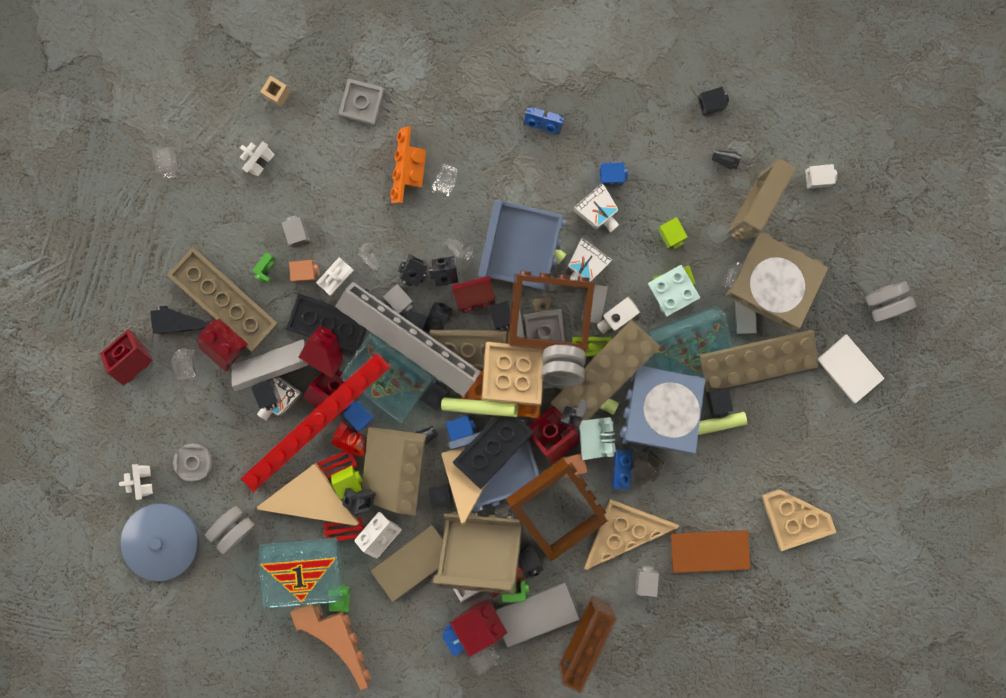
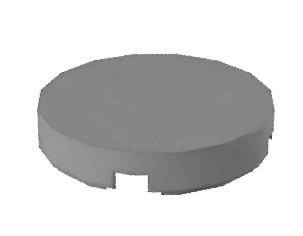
M196 443L184 445L176 452L173 460L175 472L180 478L190 482L205 478L213 465L212 455L209 450L203 445Z

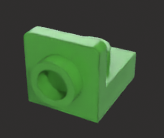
M266 252L252 270L256 273L255 278L262 283L266 281L272 283L273 280L265 275V272H269L274 267V260L276 258Z
M522 579L521 590H517V587H515L514 595L502 593V602L526 601L525 595H529V584L525 583L524 579Z
M334 584V587L331 586L328 590V594H330L329 611L348 612L350 587H345V584Z

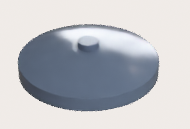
M157 503L141 508L128 519L121 534V551L126 564L134 573L151 581H166L179 576L192 565L199 550V533L195 522L187 512L172 504Z

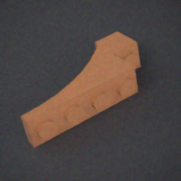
M315 600L294 608L290 614L296 630L306 631L330 646L348 666L360 690L368 688L371 675L368 669L365 670L363 664L365 662L362 651H358L356 645L358 640L356 634L351 632V621L348 614L345 615L344 612H337L322 618V608L319 604L317 605Z

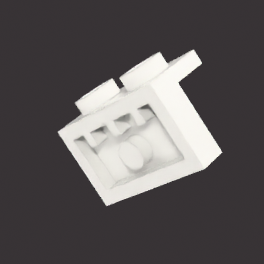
M378 512L358 535L355 542L364 553L378 559L402 529L397 524L388 520L381 512Z

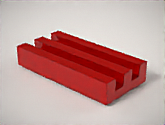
M346 451L316 463L324 473L352 461L353 464L327 475V479H330L331 475L350 466L354 468L359 465L355 455ZM349 454L350 457L322 469L321 465Z
M362 517L357 518L359 526L329 530L330 526L343 525V523H323L326 543L357 538L364 530ZM360 530V533L330 537V534Z

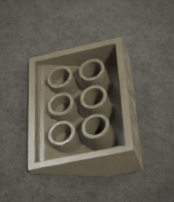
M368 427L362 491L371 489L376 493L373 505L395 513L416 515L426 434Z

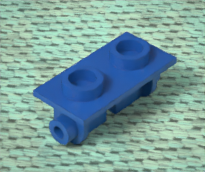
M534 107L527 108L524 125L560 135L564 121L561 115L548 112L547 117H544V110Z
M616 449L614 456L615 470H613V481L611 482L613 489H630L633 451Z

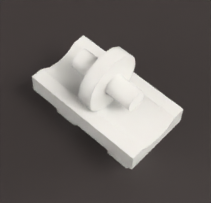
M252 142L247 148L242 145L240 149L244 152L240 158L245 161L248 156H251L242 169L245 172L249 171L259 176L264 168L256 163L257 159L262 157L269 162L274 153L267 147L268 145L265 142H262L254 153L252 150L256 145Z
M339 257L316 283L332 296L354 270Z
M132 464L133 480L130 479V473H125L124 481L119 482V486H125L126 493L132 492L131 485L134 484L135 498L139 500L143 496L153 494L151 483L140 484V477L151 476L150 466Z

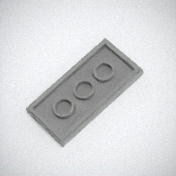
M304 339L233 364L232 388L234 392L308 366V363L298 358L306 344Z
M565 582L526 597V601L512 602L495 609L508 632L503 636L507 647L579 620Z

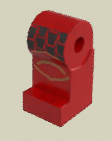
M341 422L331 444L350 454L352 453L360 457L364 456L366 453L367 436L347 428L348 425Z

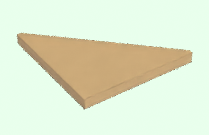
M467 446L441 453L462 525L465 524L466 519L484 489L483 487L480 490L452 463Z
M316 463L257 507L258 510L355 526L359 524L354 514L342 505L343 499L340 500L332 484Z
M609 499L605 509L607 513L604 514L608 522L598 528L584 569L588 570L619 554L654 540L665 533L678 529L679 525Z

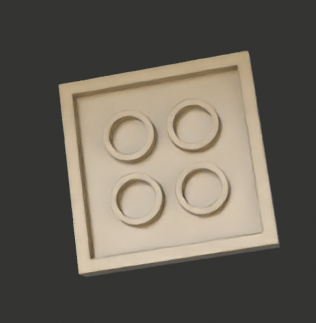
M486 342L482 400L540 406L542 398L541 369L543 367L542 356L544 348Z

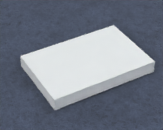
M844 335L817 358L820 365L853 403H857L884 379L848 335Z

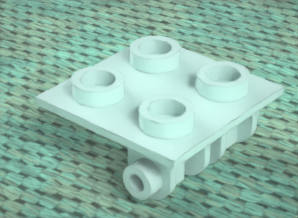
M682 265L648 283L660 304V310L666 316L700 299Z
M610 417L581 422L579 433L582 460L615 456V443H613L615 438H612V435H615V433H612L614 422L611 421Z

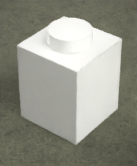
M834 164L810 166L805 170L807 189L830 187L837 180V171L834 170Z

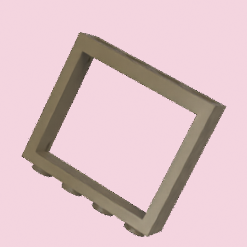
M778 158L759 174L727 232L731 234V237L738 242H741V240L744 242L762 231L796 167Z

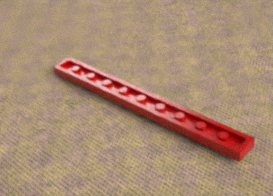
M378 353L372 356L240 479L254 493L380 378L390 366Z

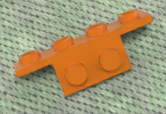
M409 126L401 128L397 134L398 148L395 152L396 166L392 175L394 183L390 193L392 198L391 204L403 203L405 185L422 188L426 150L409 146L411 127Z

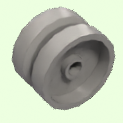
M907 281L885 286L865 296L868 306L882 304V306L872 311L875 322L917 307L914 298L911 296L900 299L901 296L910 291Z
M554 345L545 348L542 356L544 364L541 369L542 381L561 387H572L582 384L585 376L583 368L586 359L585 352L580 348L568 345Z
M237 505L223 514L204 535L211 543L223 537L217 545V550L223 556L233 549L255 527V524L249 518H245L237 524L243 516L242 510Z

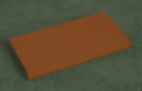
M748 530L670 533L673 573L750 569Z

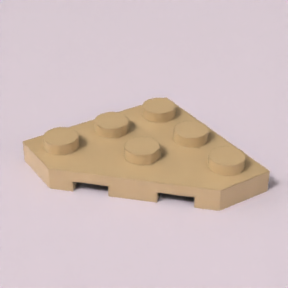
M780 489L761 495L780 551L836 533L830 514Z

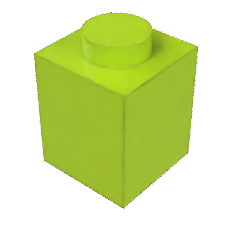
M677 217L658 228L668 249L672 246L676 249L684 245V240L688 238Z
M352 466L331 475L332 486L340 500L343 499L346 488H351L355 492L361 490L360 482L363 481L359 471L355 472Z

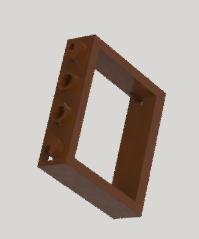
M520 271V274H515L507 343L513 346L534 348L568 345L587 352L595 282L589 281L588 277L578 276V280H572L569 275L560 274L558 278H552L550 273H539V276H533L530 271ZM522 281L586 287L580 342L517 336Z
M564 458L506 498L510 508L551 562L608 522L604 516L607 513L601 504L596 505L594 501L597 498L591 490L586 491V482L581 476L577 478L575 473L578 471L572 463L567 464ZM568 474L595 514L549 545L521 506Z
M594 596L591 597L559 664L562 684L580 693L616 621V616L610 604ZM565 659L571 661L569 667L563 664Z

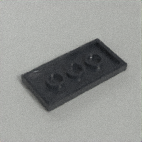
M299 293L297 294L286 330L310 338L319 326L325 327L337 336L340 348L359 354L367 331L364 326L342 313L334 305Z
M497 415L452 463L481 490L534 434V431L518 417Z

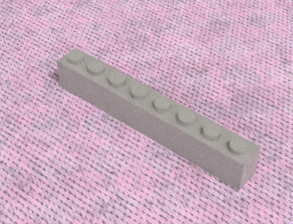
M354 282L347 287L335 306L342 313L354 319L358 324L364 326L375 336L381 338L462 396L469 390L480 373L478 369Z

